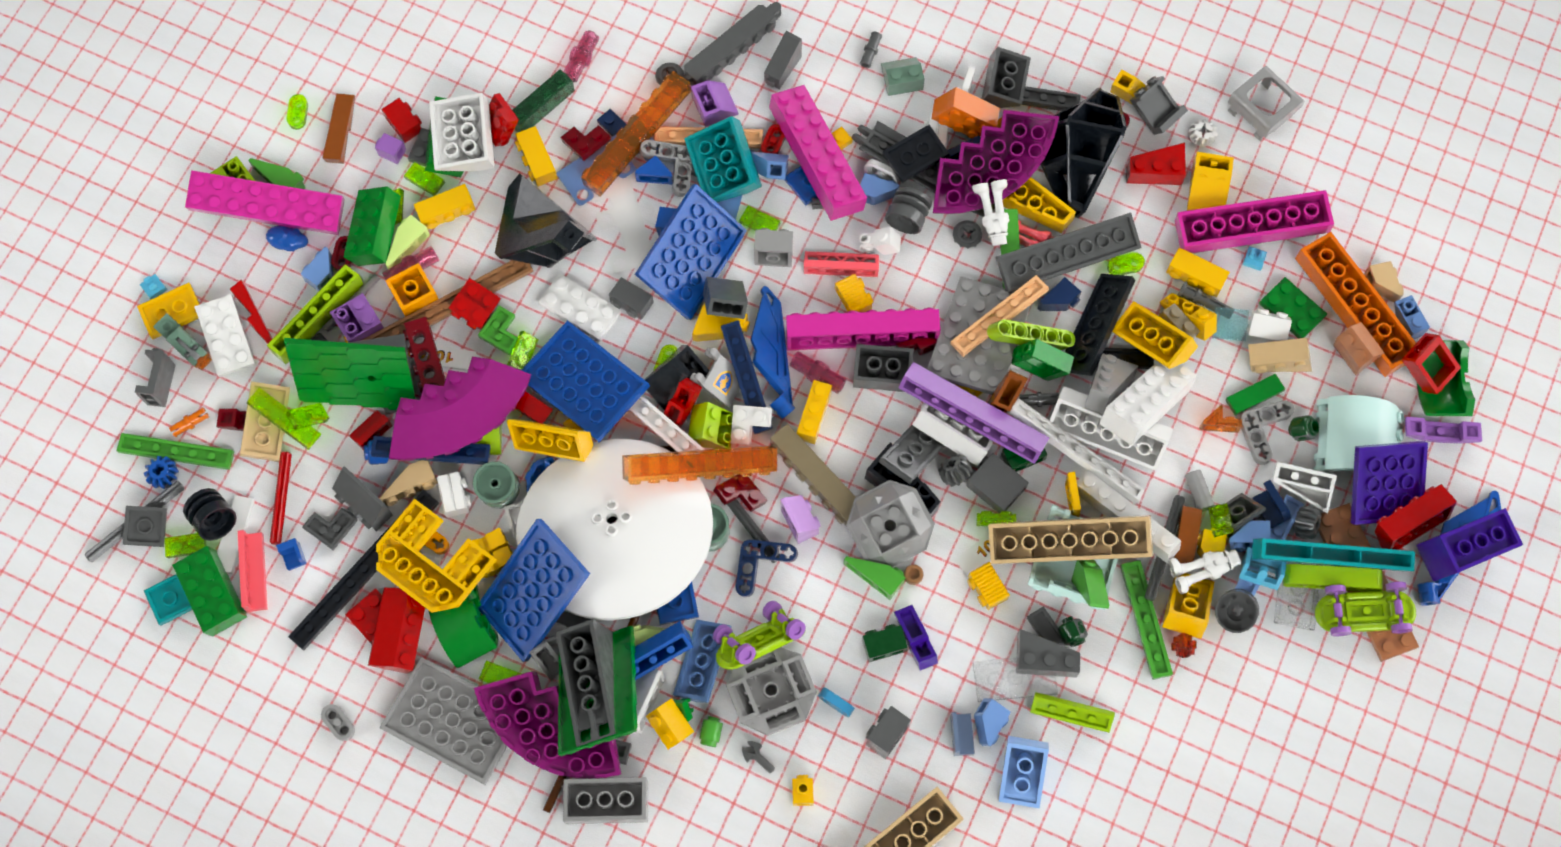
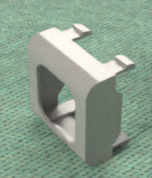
M1264 66L1233 92L1228 100V103L1231 105L1228 112L1234 117L1237 115V112L1256 129L1254 136L1261 141L1263 137L1266 138L1289 120L1303 106L1305 101L1270 68ZM1261 80V84L1266 89H1269L1273 82L1290 97V101L1274 115L1264 114L1247 97V92Z

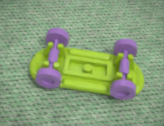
M1406 582L1385 584L1386 591L1346 593L1345 585H1331L1325 587L1326 596L1321 598L1316 605L1315 618L1320 627L1331 632V636L1335 637L1347 636L1352 634V632L1391 630L1392 633L1400 634L1413 631L1412 623L1416 618V607L1412 599L1407 594L1401 592L1407 589Z
M770 601L763 608V616L769 620L768 622L762 623L736 637L728 625L723 624L715 629L713 639L721 645L716 653V662L723 669L740 668L801 638L805 634L806 626L799 619L787 618L782 606L777 601Z

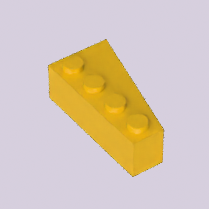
M1032 177L1019 189L1002 200L1003 207L1018 209V214L1059 233H1062L1072 223L1076 211Z

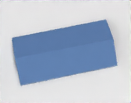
M696 620L691 636L693 648L686 652L673 693L674 696L690 698L693 702H709L719 670V665L716 662V653L721 646L714 641L713 633L718 626L723 624Z

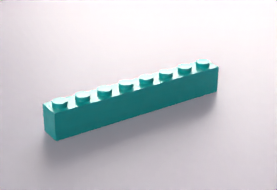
M1265 538L1253 539L1252 559L1403 572L1415 571V551Z

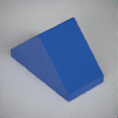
M654 156L635 170L636 182L669 185L673 183L672 173L657 156Z

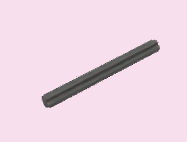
M176 481L144 507L162 508L185 488L179 481ZM124 523L87 551L85 557L90 562H94L123 539Z
M1176 495L1173 499L1165 529L1175 535L1182 506L1185 502V498L1180 495ZM1156 556L1144 596L1145 599L1150 601L1156 599L1166 562Z

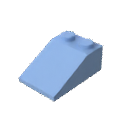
M1008 736L999 802L1040 809L1049 742Z

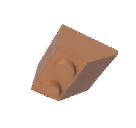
M1362 322L1346 329L1336 338L1333 344L1355 375H1358L1384 354V351Z

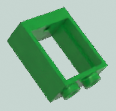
M1035 339L1015 347L1012 353L1011 364L1046 381H1051L1070 374L1074 356Z

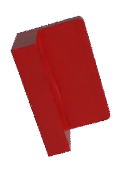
M376 410L349 436L364 451V445H367L369 440H373L374 436H383L393 425L385 415Z

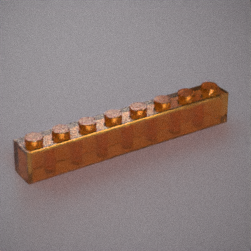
M674 71L670 75L665 76L660 87L653 90L647 102L644 101L639 111L629 118L628 124L617 132L615 139L607 143L602 154L597 155L593 164L583 171L581 177L583 185L601 197L639 153L641 143L645 140H650L691 92L690 82Z
M772 446L622 455L623 479L631 485L641 484V481L660 483V480L667 479L668 482H678L679 478L694 481L697 480V477L716 479V476L720 475L723 478H733L734 474H741L744 477L752 476V473L770 475V472L777 471V448Z

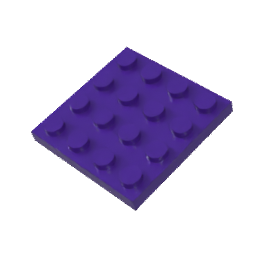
M1416 441L1355 446L1351 507L1352 524L1377 523L1383 516L1388 517L1392 515L1393 511L1399 506L1405 507L1408 505L1412 498L1424 495L1428 442Z

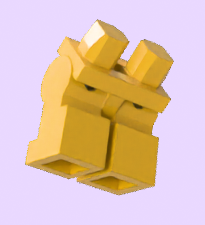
M500 527L487 533L480 539L472 540L497 559L483 578L492 577L500 572L513 554L506 536Z

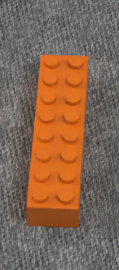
M1329 232L1300 249L1295 257L1296 261L1346 327L1349 328L1362 322L1384 351V354L1374 361V364L1383 376L1387 377L1405 366L1402 358L1416 344L1415 340L1333 233Z

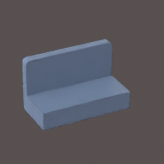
M952 712L950 720L954 756L974 755L971 713L956 714V712Z

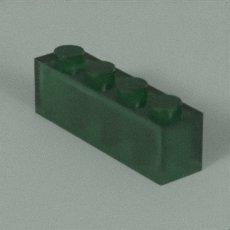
M559 69L512 110L519 119L515 130L521 132L534 127L575 91L573 80Z

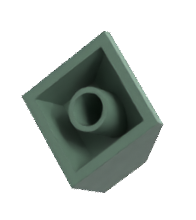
M916 57L881 63L888 96L923 90L925 78L921 63Z

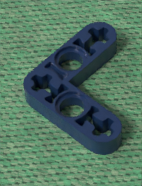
M759 540L744 541L741 545L736 579L737 593L742 597H749L754 593L759 559L790 563L798 557L797 548L786 543ZM750 544H752L754 548L760 549L761 555L758 556V551H751V554H749L746 547H750ZM767 546L774 547L775 552L772 556L768 557L765 555L764 550ZM778 547H781V551H788V548H790L794 554L787 558L785 554H779ZM746 563H751L753 566V570L749 574L743 572V566ZM741 577H752L751 581L747 579V586L750 589L744 593L740 588L745 585V579H741Z

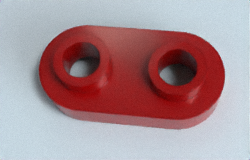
M779 124L769 127L761 145V152L779 154L785 140V135L781 131Z

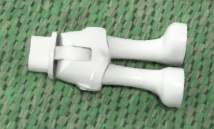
M997 180L990 183L994 196L995 212H993L991 206L989 184L980 183L973 185V192L981 197L983 203L984 217H982V223L988 235H990L988 238H991L992 246L1007 244L1006 236L1008 233L1006 232L1009 215L1004 212L1002 202L1003 190L1008 185L1007 180Z
M1227 550L1223 552L1209 551L1204 553L1202 558L1189 563L1181 564L1176 558L1168 560L1171 575L1175 578V585L1180 594L1187 593L1189 587L1198 581L1207 578L1216 580L1229 570L1232 571L1235 566L1241 565L1236 550L1230 552ZM1204 568L1203 571L1186 577L1181 576L1184 573Z

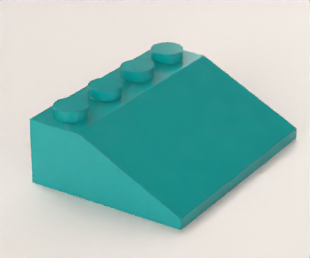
M730 116L684 138L700 188L715 202L745 195L762 187L740 120Z

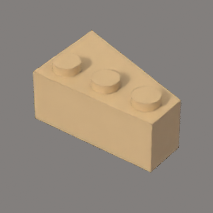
M1307 338L1248 344L1252 372L1259 374L1265 372H1312Z

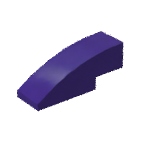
M913 605L895 611L894 614L897 622L902 627L906 643L919 670L921 671L938 664L937 654Z

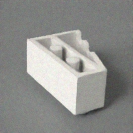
M1276 461L1272 480L1328 514L1337 475Z

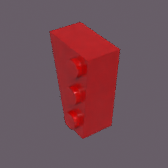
M1185 142L1131 156L1126 166L1127 183L1182 185L1186 176Z

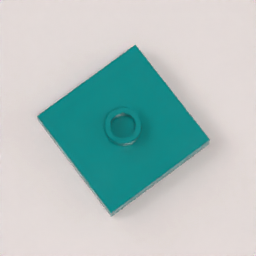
M177 574L144 590L160 626L192 610Z

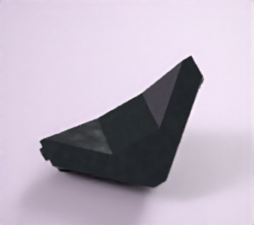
M1101 88L1094 90L1084 101L1054 115L1059 116L1057 130L1052 145L1041 163V167L1054 195L1076 211L1074 216L1076 218H1079L1086 212L1124 138L1127 128L1120 98Z
M520 173L509 185L495 248V254L500 259L551 268L566 256L597 240L591 232Z

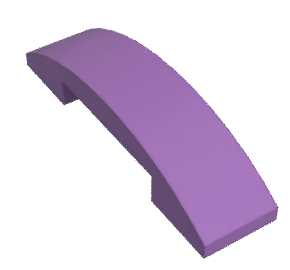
M1405 417L1406 436L1413 439L1436 443L1482 442L1481 423L1462 421L1457 424L1425 421V418Z

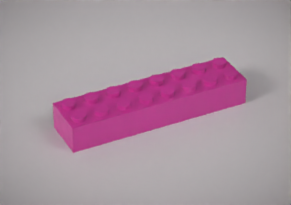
M805 85L772 94L769 108L780 125L781 131H783L787 142L830 221L864 211L867 196Z
M191 170L185 208L189 211L339 235L345 199L341 195Z
M1323 190L1177 212L1175 226L1180 248L1190 253H1198L1325 234L1332 230L1334 221L1327 191Z
M928 307L923 310L908 308L904 311L888 309L881 312L868 310L866 312L848 311L847 313L832 311L828 314L812 312L808 315L792 313L786 315L787 351L856 348L857 344L888 347L916 338H933L938 340L940 336L939 309Z

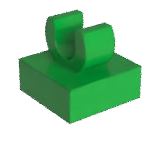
M690 698L674 700L686 720L690 721L693 718L692 712L694 711L688 704L691 701Z

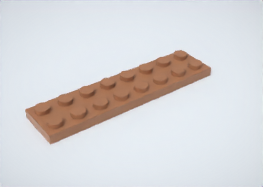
M1350 503L1328 511V514L1326 512L1321 513L1322 521L1320 523L1321 527H1319V534L1324 544L1371 548L1361 525L1351 523ZM1382 571L1383 591H1386L1385 584L1388 581ZM1391 630L1367 632L1380 662L1419 648L1412 631L1400 634L1392 633Z

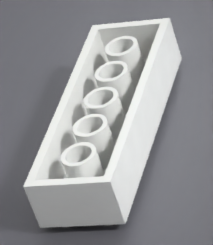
M1157 362L1106 407L1099 424L1132 446L1190 392L1197 375L1182 365L1168 369Z
M1063 386L1050 418L1053 424L1074 439L1155 471L1157 470L1170 441L1172 428L1156 422L1131 446L1099 424L1103 414L1084 408L1088 395Z

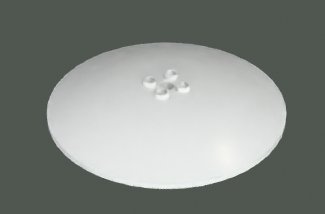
M610 439L593 442L594 446L585 462L559 458L548 466L530 487L520 508L517 520V547L535 520L542 519L590 572L589 577L565 611L596 620H621L641 616L658 609L677 597L694 580L702 568L708 555L713 535V515L710 500L703 483L693 469L680 457L663 447L633 439ZM612 516L618 518L613 524L607 523L608 518Z

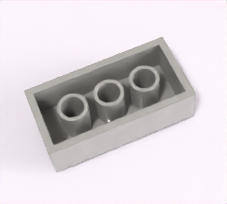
M647 778L564 779L563 822L565 824L648 822Z

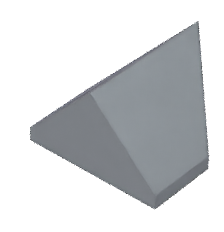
M557 636L545 639L529 652L551 681L559 675V647Z

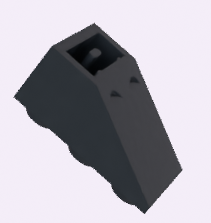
M681 345L644 380L650 385L647 389L649 394L665 411L669 400L673 398L679 382L685 378L690 379L692 373H701L706 377L709 369L688 345Z

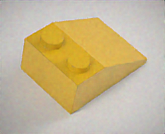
M1184 573L1181 576L1186 577L1190 576L1191 574ZM1174 578L1162 627L1201 639L1209 622L1214 581L1208 579L1198 581L1189 587L1187 593L1180 594L1175 585Z

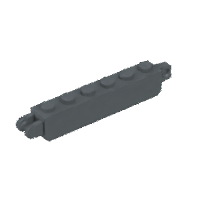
M774 2L768 7L764 5L756 6L684 65L685 74L677 82L678 88L686 93L691 90V86L707 80L710 81L711 78L719 75L723 68L734 63L739 55L745 54L750 46L758 43L767 32L770 33L774 30L776 20L781 16V4Z

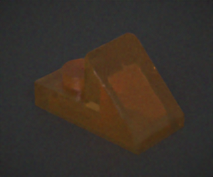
M1221 404L1203 420L1199 430L1238 433L1242 428V419H1236L1233 416L1223 418V404Z

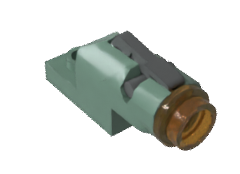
M168 313L153 326L195 368L203 370L212 361L209 357L210 354Z

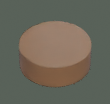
M912 564L906 567L904 577L908 584L917 585L923 579L924 573L920 566Z

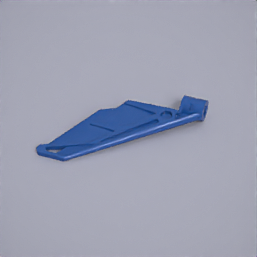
M763 286L760 290L762 298L750 339L755 350L752 363L780 395L770 406L783 419L795 409L792 400L782 306L767 286ZM767 294H768L769 297L772 299V305H771V303H770V301H769V299H768Z
M1492 491L1489 493L1488 498L1444 522L1440 535L1501 510L1499 493ZM1492 499H1494L1496 508L1489 512ZM1459 573L1434 582L1418 584L1420 605L1440 604V599Z

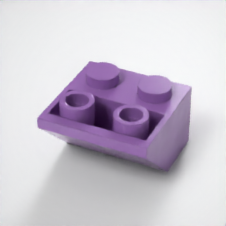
M707 80L691 86L692 99L705 127L739 114L725 83Z
M363 293L330 312L348 343L361 341L384 328Z

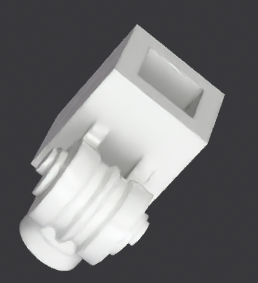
M892 227L875 229L874 233H863L859 237L860 250L871 252L873 248H876L883 255L900 253L901 235Z

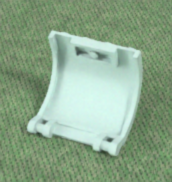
M1341 395L1318 399L1316 420H1319L1318 453L1314 454L1316 465L1313 469L1327 473L1333 471H1354L1355 446L1401 443L1404 439L1402 431L1404 413L1395 404L1370 396Z
M1053 504L1047 520H1060L1054 518L1058 516L1062 519H1083L1071 515V510H1062ZM1095 559L1102 569L1108 596L1118 559ZM1077 560L1033 562L1028 585L1033 589L1048 591L1056 597L1064 596L1070 598L1075 603L1082 602L1088 604L1071 581Z

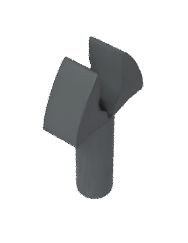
M747 741L754 748L755 754L748 753L742 747L745 761L748 763L750 760H756L768 773H772L775 767L760 754L762 745L757 742Z

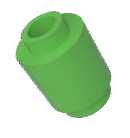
M708 716L707 720L703 719L699 737L701 745L716 747L717 743H719L723 723L719 722V718Z

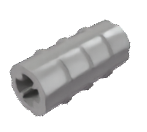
M1201 470L1187 473L1185 475L1187 486H1189L1197 509H1202V512L1212 509L1215 505Z

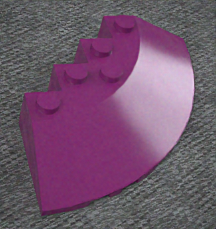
M1003 110L1001 128L982 126L980 144L961 142L959 160L940 158L933 213L958 214L982 209L981 197L974 193L972 188L976 184H989L991 205L995 204L991 182L1007 180L1008 185L1003 190L1002 200L1019 189L1036 172L1045 159L1057 130L1059 116Z
M472 356L467 373L448 370L444 386L425 384L420 400L401 398L395 416L389 459L413 461L419 458L433 459L434 456L450 455L471 443H477L483 439L484 435L493 429H497L506 420L507 415L514 411L517 407L516 404L528 387L531 374L492 359Z
M536 671L474 688L478 704L489 721L491 728L499 735L505 745L532 765L556 775L580 779H597L621 775L616 738L591 748L576 751L573 754L558 755L559 686L541 689Z

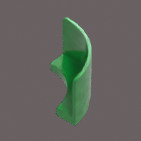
M1443 340L1461 368L1438 394L1423 392L1417 383L1421 407L1426 416H1473L1475 397L1472 393L1470 382L1465 381V373H1468L1470 348L1464 340ZM1435 351L1422 363L1431 378L1444 366Z
M478 585L475 586L458 608L433 613L429 611L435 633L444 651L456 668L466 665L496 649L498 646V635L490 625L486 615H481L478 608L481 606Z

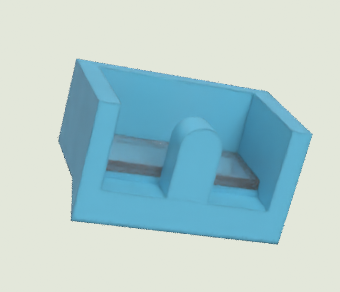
M1248 547L1242 559L1239 579L1278 590L1285 576L1286 562L1252 559L1253 548Z

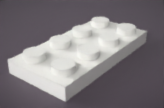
M561 273L558 274L538 301L540 306L563 320H568L579 330L601 342L621 314L620 309Z
M231 294L195 306L219 377L256 365L234 298Z

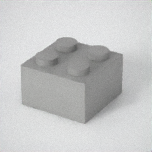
M768 228L756 229L754 243L755 265L792 267L793 231L786 229L776 231Z

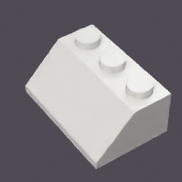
M655 669L635 680L638 724L635 733L641 734L647 721L646 715L651 712L665 681L663 672Z

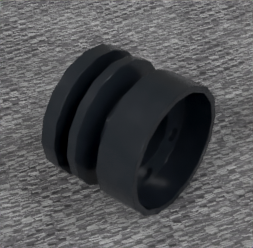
M206 488L195 492L187 499L183 507L184 517L204 540L213 541L224 537L232 530L236 523L235 511L216 489Z

